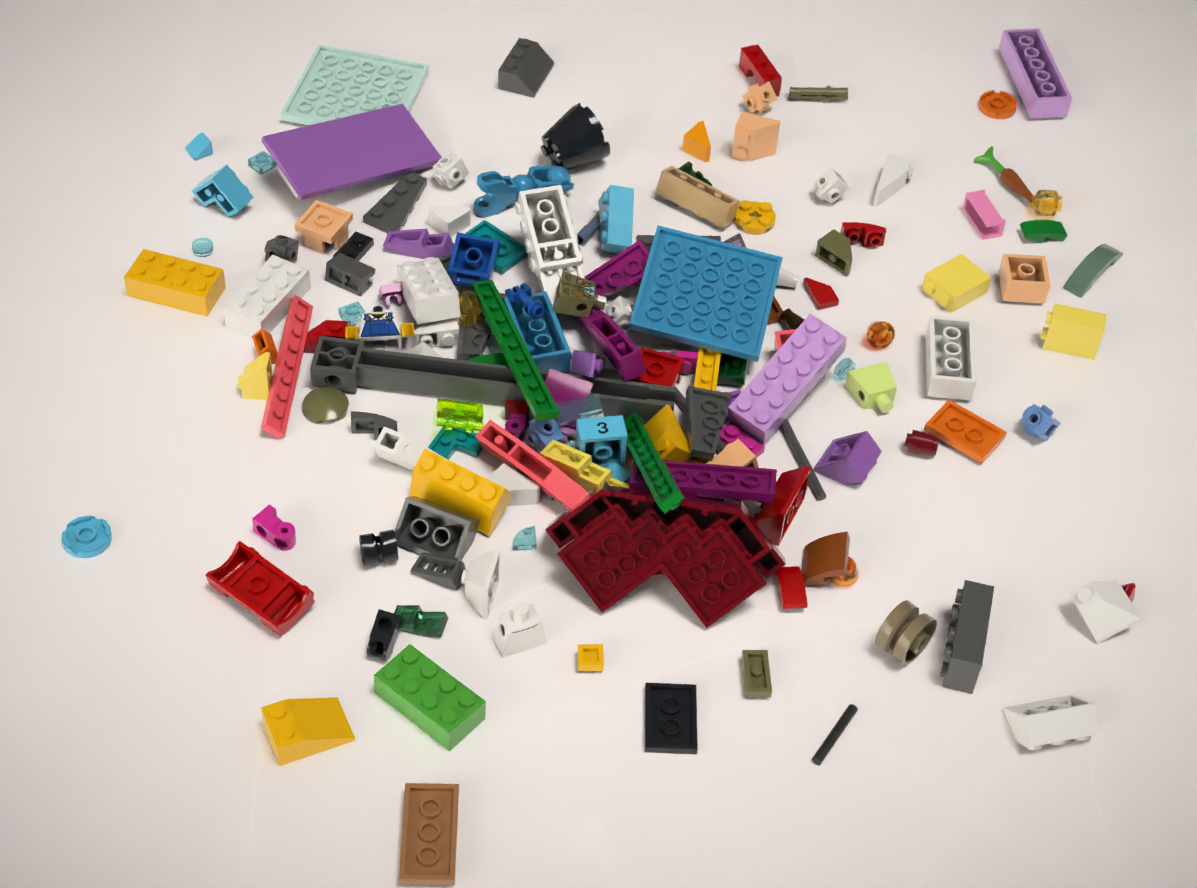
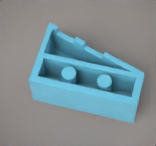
M610 185L606 191H603L602 196L598 200L600 220L599 242L601 243V251L621 253L632 245L634 188Z

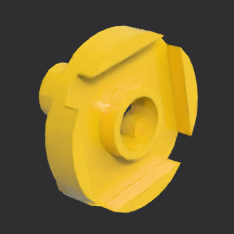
M743 200L737 209L734 223L737 227L738 225L742 227L745 233L761 235L765 234L766 230L773 229L776 214L769 202L761 203Z

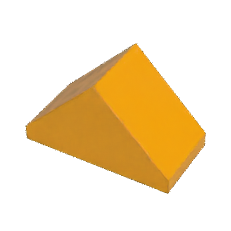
M699 121L684 134L682 151L704 162H709L711 144L704 121Z

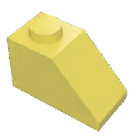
M265 352L244 367L243 375H239L238 389H241L243 399L267 400L273 377L270 352Z

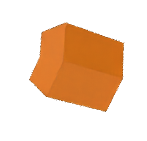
M262 328L252 336L258 356L265 352H270L271 365L276 364L278 352L272 335Z

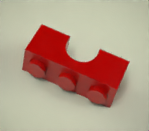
M758 44L742 47L739 68L746 77L754 76L755 84L758 83V85L770 82L776 97H779L782 77Z

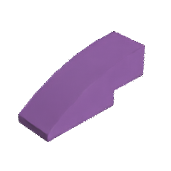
M427 228L389 231L383 247L398 254L425 259L428 257L441 258L451 254L454 244L449 233L430 235Z

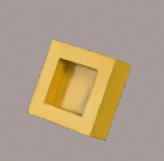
M578 644V671H603V644Z

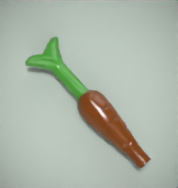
M993 146L989 147L984 155L977 156L974 159L975 163L990 164L1000 174V180L1007 187L1030 203L1036 200V197L1030 192L1019 175L1013 169L1002 166L994 158Z

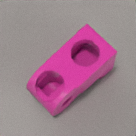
M270 504L252 518L253 532L276 548L287 551L296 545L295 527L293 524L279 519L276 509Z

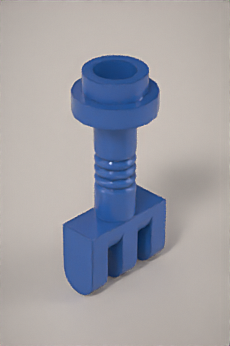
M526 283L520 284V287L514 286L512 290L510 288L505 290V294L510 301L514 303L521 300L528 307L527 312L531 317L540 318L544 315V304L539 300L533 301L530 298L532 296V289Z

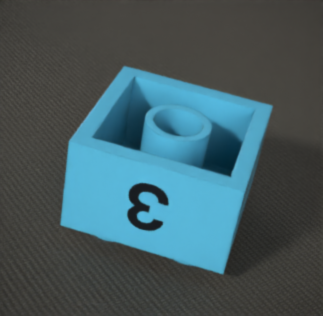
M623 415L577 419L575 448L591 455L592 463L599 466L607 467L615 462L625 467L628 435Z

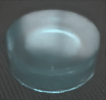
M200 237L192 242V252L195 256L207 257L214 251L213 242L209 238Z
M844 358L834 368V374L840 380L847 379L848 371L855 370L856 364L850 358Z

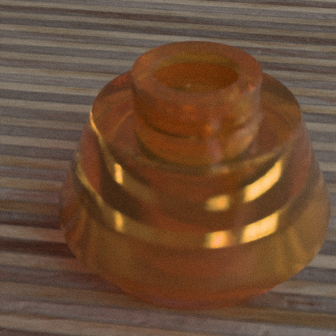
M885 321L872 322L867 328L866 338L868 344L875 349L886 348L895 338L894 327Z
M848 556L847 575L827 578L837 586H851L858 580L859 571L855 561Z

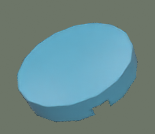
M90 515L78 517L70 521L65 531L63 530L62 532L63 547L68 554L77 558L96 557L102 554L112 541L111 528L106 520L102 518L101 520L96 519L95 516Z

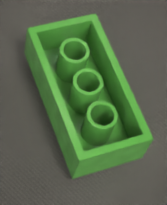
M411 644L374 674L375 693L449 751L485 720L486 701Z

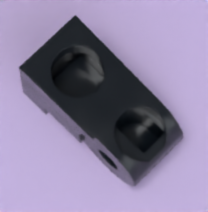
M378 609L369 637L367 656L384 661L389 660L400 628L402 629L405 621L402 616Z

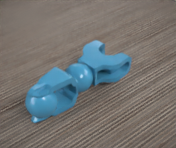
M532 166L529 168L527 175L518 174L513 178L510 175L502 176L496 171L481 173L477 177L476 184L486 194L475 199L473 210L481 217L497 215L509 204L515 203L516 199L518 200L520 191L561 185L563 192L572 190L574 184L571 182L568 170L560 166Z

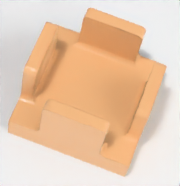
M316 200L294 224L295 231L300 232L301 236L304 237L307 248L323 253L325 251V242L329 244L334 242V248L339 250L348 240V225L353 220V213Z

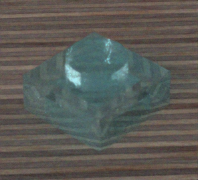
M264 150L248 159V166L260 175L277 167L272 156Z
M358 301L338 308L340 317L343 321H348L349 326H355L358 321L362 320V314L366 313Z

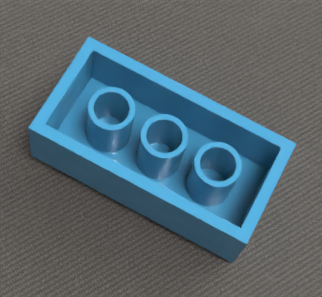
M547 291L534 293L530 296L533 301L539 300L545 306V313L540 318L531 317L527 312L528 307L521 300L513 303L508 298H505L504 303L538 370L570 371L571 351Z

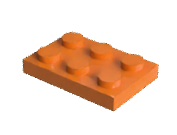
M950 399L934 414L924 427V431L934 434L941 441L981 464L1005 439L1007 434L1006 431Z

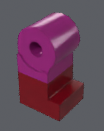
M506 400L505 420L507 421L505 423V430L523 442L529 406L526 401Z

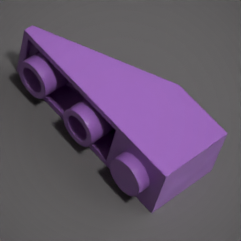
M573 350L570 372L588 377L599 376V372L601 373L604 370L605 359L601 358L602 353Z

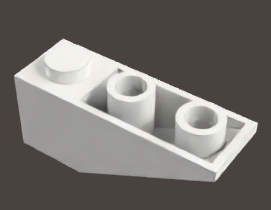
M383 427L374 445L378 457L412 471L424 449L439 455L410 437L387 427Z

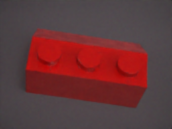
M809 466L783 472L778 481H776L774 502L761 503L760 513L755 512L754 514L757 526L768 540L771 539L777 546L780 545L805 499L811 471Z

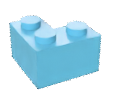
M228 165L205 177L191 190L204 207L215 201L228 217L239 212L254 198L249 189L239 180L235 172Z

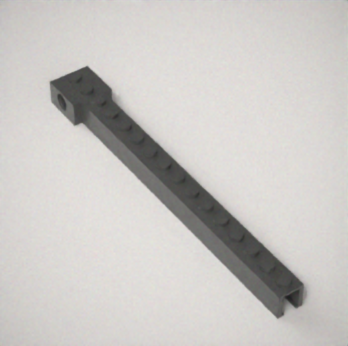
M320 336L310 366L312 387H332L343 391L356 392L358 386L498 404H505L506 400L526 401L509 366L365 348L364 341ZM539 370L545 382L549 371ZM568 374L593 383V388L585 406V415L601 417L623 415V418L626 419L636 412L643 422H648L666 404L670 405L674 413L677 387Z

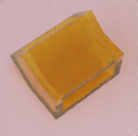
M463 289L459 294L460 319L463 326L475 325L482 309L475 293Z

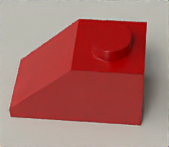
M325 320L307 333L303 353H315L320 336L345 339V327L349 326L348 321Z

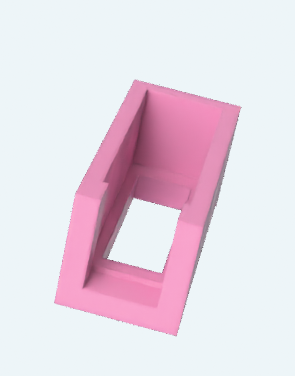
M985 189L966 193L963 210L983 240L1001 237L1006 220L999 215L987 195H985Z

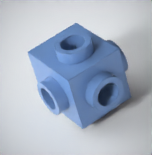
M1036 404L1029 406L1023 412V418L1020 420L1026 426L1023 429L1032 437L1037 435L1048 441L1061 423L1052 416L1054 412L1044 404L1041 407Z
M534 418L529 422L530 426L525 431L527 441L535 447L538 453L552 440L560 442L564 438L558 422L554 419L536 422Z

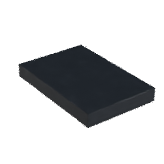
M645 682V752L697 755L696 685Z

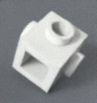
M452 152L442 157L432 166L436 172V180L441 185L445 184L450 188L459 184L462 179L469 175L463 159Z
M832 167L813 182L816 188L815 194L822 201L827 200L831 204L849 189L842 175Z
M619 296L604 308L605 313L624 332H629L631 329H628L634 305L622 296Z

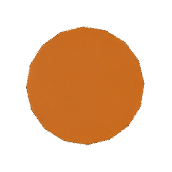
M990 90L980 96L978 107L984 115L990 118L1007 119L1016 113L1017 101L1007 92L1000 91V93H995V90Z

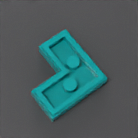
M449 422L444 424L428 446L429 449L448 460L456 450L475 458L483 450L482 445L475 437L477 433Z

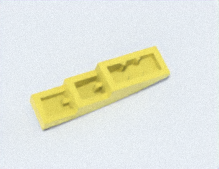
M552 440L539 453L589 492L595 490L605 481L609 486L629 488V484L612 478L611 470L592 463L591 455L556 440Z

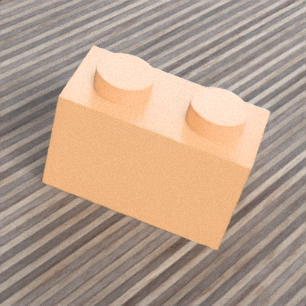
M742 111L735 126L732 157L754 161L775 155L781 121Z

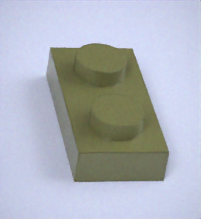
M742 650L741 657L746 698H770L772 695L768 651Z

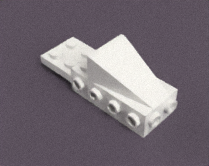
M561 185L520 191L518 201L515 202L516 214L521 217L520 229L522 234L525 233L527 239L525 240V248L528 253V269L536 273L537 279L540 280L542 291H547L553 309H555L556 290L562 271L584 278L581 267L583 255L578 248V237L573 230L572 215L568 212L567 197L563 194Z

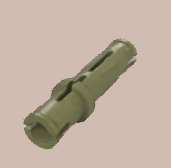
M790 87L789 98L826 99V101L831 99L848 100V87Z

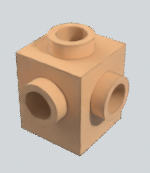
M770 82L761 85L756 83L747 88L749 92L742 95L750 113L757 110L761 113L770 108V103L777 100Z

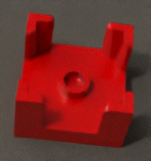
M641 347L640 352L646 373L629 381L672 387L676 383H680L683 374L684 358Z

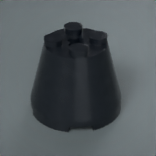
M580 103L572 106L541 137L543 145L540 148L544 156H549L552 166H560L566 170L600 161L610 155V145L604 141L602 133L604 129L600 121L588 106L583 108Z

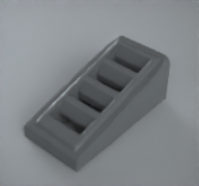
M421 553L410 572L413 575L448 589L458 591L462 585V574L466 567L462 561ZM429 563V566L427 567V569H424V567L426 566V564Z

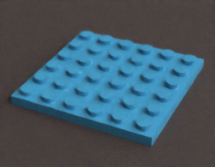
M657 225L628 329L758 362L783 257Z

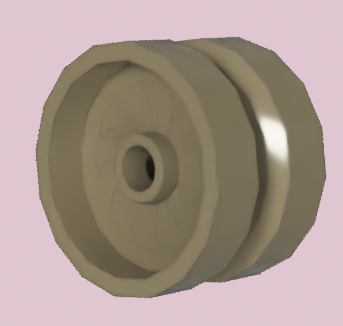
M905 600L898 604L886 617L876 634L875 644L885 652L893 651L894 659L902 665H908L921 654L936 631L937 621L926 613L919 615V608L910 601Z

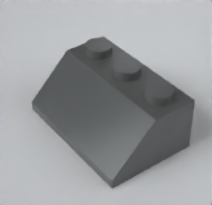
M519 37L498 70V89L534 98L552 70L554 61L537 42Z
M411 496L405 498L394 533L397 545L419 554L425 553L462 561L473 543L480 520L420 497Z

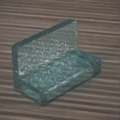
M599 393L555 403L559 409L557 422L560 427L574 424L577 422V419L604 417Z

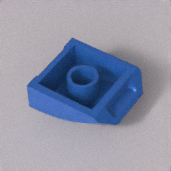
M457 232L447 271L455 284L471 286L472 282L490 280L500 251L499 239H487Z

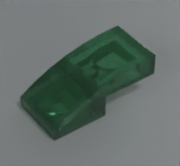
M397 605L394 614H398L405 619L402 629L400 628L399 631L419 636L441 638L448 621L446 612H423L420 605Z

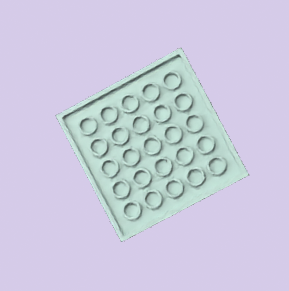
M318 44L282 109L280 118L283 121L313 125L398 104H403L410 112L429 72V65Z

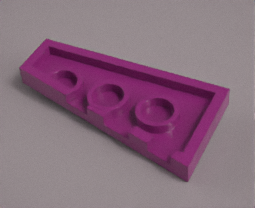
M639 240L584 278L596 284V295L604 297L641 283L650 252Z

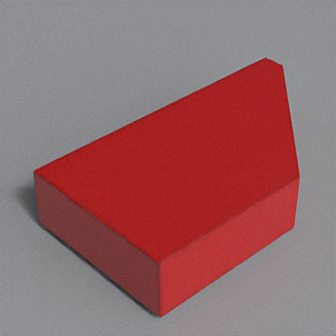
M807 277L804 278L803 284L818 309L838 305L839 299L830 285Z

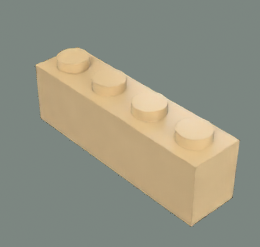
M674 166L661 171L656 188V193L665 200L673 201L682 209L690 210L696 216L711 221L713 225L722 228L733 223L740 203L739 200Z

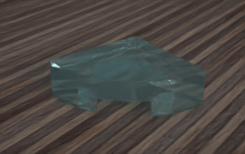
M535 526L526 527L515 535L512 551L537 550Z

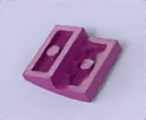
M550 369L545 384L559 409V418L554 420L558 424L576 429L577 419H582L593 383Z

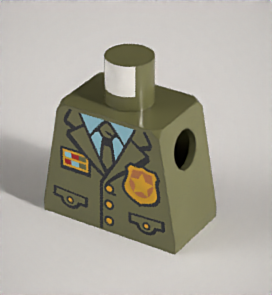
M562 271L556 290L554 312L588 317L592 307L604 310L607 297L595 294L596 284L594 282Z

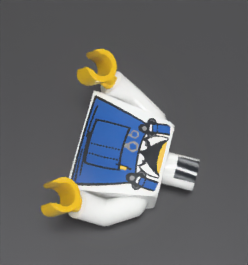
M375 306L371 312L362 314V320L358 321L355 326L345 327V339L350 338L351 340L364 341L365 348L393 352L402 351L401 337L415 335L414 323H403L400 319H396L394 312H385L381 306Z

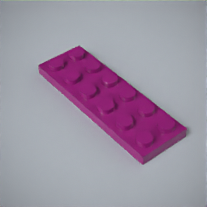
M634 460L629 488L648 491L649 487ZM664 460L681 492L694 493L697 496L710 499L724 498L734 501H756L758 503L774 502L777 469Z

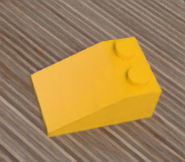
M666 404L645 426L664 460L687 462L692 457L689 454V444L670 405Z
M338 697L285 699L261 707L263 726L279 766L355 741V736Z

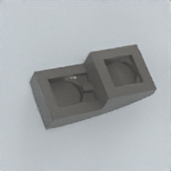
M351 411L352 434H374V438L377 440L383 427L398 432L396 420L379 414Z

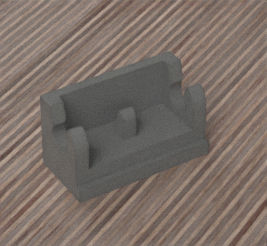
M339 253L326 262L325 281L358 296H362L373 284V282L368 280L375 274V268Z

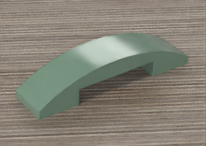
M1106 243L1099 245L1078 265L1064 284L1063 289L1082 298L1092 288L1094 280L1109 265L1113 266L1123 256V252Z

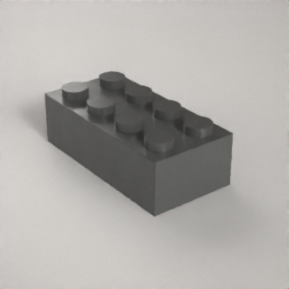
M965 580L963 588L957 589L950 613L951 622L947 631L948 642L945 644L943 653L945 659L942 662L940 676L944 677L942 687L973 694L983 663L995 586Z

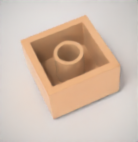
M1003 254L998 271L1003 301L1045 303L1050 288L1046 257Z

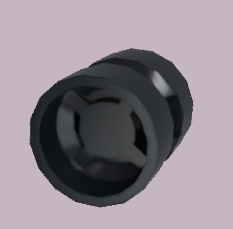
M393 529L380 531L378 536H375L373 533L359 535L360 551L364 566L378 564L379 560H383L385 563L398 561V548Z

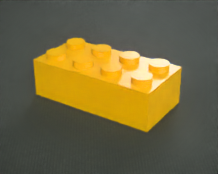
M146 249L142 250L124 276L127 296L204 316L210 314L226 289L223 269Z

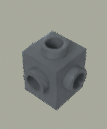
M277 235L275 238L268 240L265 245V261L272 255L292 263L297 261L299 240L284 235Z

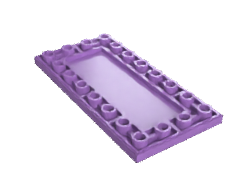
M403 104L262 136L261 141L301 200L432 167L442 158Z

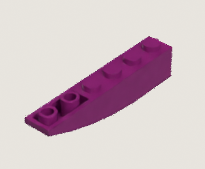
M592 307L588 317L574 316L626 382L646 373L640 350L605 312Z

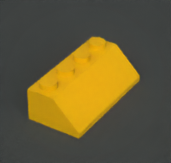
M424 449L413 469L409 496L420 497L480 520L477 531L490 537L512 494L506 488Z

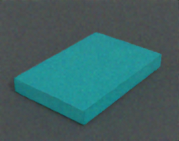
M483 220L465 233L470 236L499 239L500 251L494 271L500 275H503L528 257L525 245L486 220Z

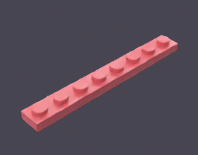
M296 295L290 300L261 424L262 430L279 440L285 436L313 310L311 304Z

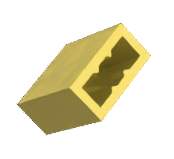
M960 254L925 273L922 289L952 313L986 294L991 277L963 254Z
M1054 303L1052 312L1048 311L1045 324L1048 325L1042 328L1040 339L1044 340L1043 349L1095 359L1105 330L1107 314Z

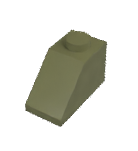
M833 229L817 241L815 256L847 277L850 275L853 260L850 239Z

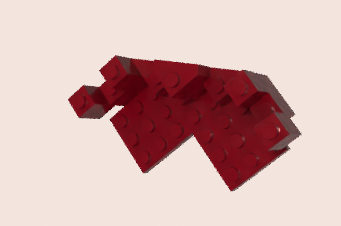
M606 481L589 493L583 501L571 510L565 511L549 523L545 529L559 549L576 538L560 550L557 555L601 612L607 610L662 569L706 628L766 585V581L752 563L757 566L767 579L786 565L785 557L773 541L766 538L757 526L756 519L742 500L736 504L697 498V494L682 492L684 498L681 500L680 505L674 510L664 513L658 507L650 489L644 491L609 486Z

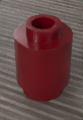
M913 429L912 434L907 433L904 446L909 447L908 452L930 456V454L936 455L939 437H935L932 433Z

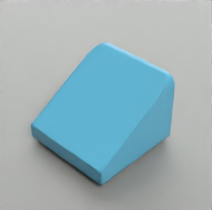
M204 132L199 133L185 147L194 160L213 154L212 143Z

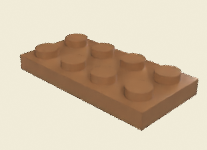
M405 783L399 885L455 886L459 784Z

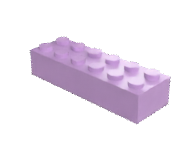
M1040 29L1003 30L999 50L1030 119L1067 117L1072 96Z
M810 313L728 407V421H732L754 439L765 445L843 354L847 337Z

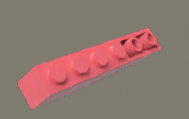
M489 420L475 436L486 451L540 485L542 491L569 510L583 501L589 494V492L560 469L492 420Z

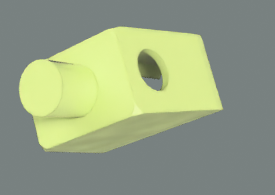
M887 362L848 371L845 387L865 409L879 407L883 413L892 410L894 406L892 402L895 399L897 385Z

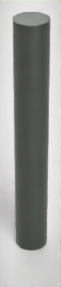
M848 705L813 756L812 761L814 764L821 765L858 711L855 705Z

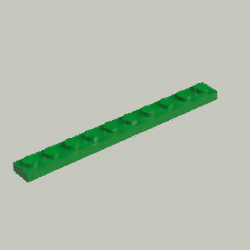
M493 280L472 282L471 290L536 422L559 418V409Z
M634 412L624 420L628 435L627 445L658 507L664 513H667L669 510L677 508L684 496L641 417Z

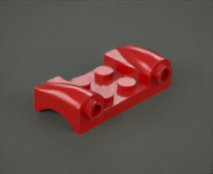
M241 541L236 544L232 554L223 565L205 574L210 586L225 597L230 596L260 618L263 625L280 637L315 603L314 593L309 587L298 583L262 557L256 549L248 547Z

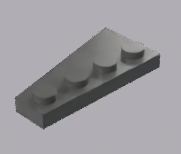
M414 172L407 173L363 215V222L386 233L389 231H399L406 224L409 213H412L415 202L419 200L427 186V178Z
M464 291L457 359L468 360L483 354L492 331L473 292ZM499 293L502 300L504 301V299L507 298L506 294Z
M688 386L686 390L690 456L713 460L732 394Z

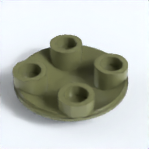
M332 387L314 389L303 400V410L313 423L335 419L341 420L345 418L349 405L347 396L341 390Z

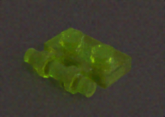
M437 398L436 426H443L448 430H453V428L466 429V432L472 433L473 431H480L484 425L482 422L483 404Z

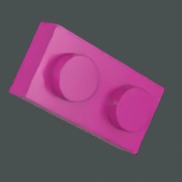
M732 421L722 428L720 436L722 437L721 441L725 445L739 439L756 458L764 453L765 446Z

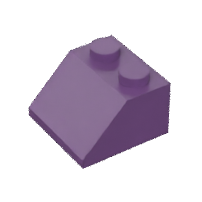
M868 431L833 439L814 467V470L844 485L859 484L867 478L868 472L877 463V458L882 451Z

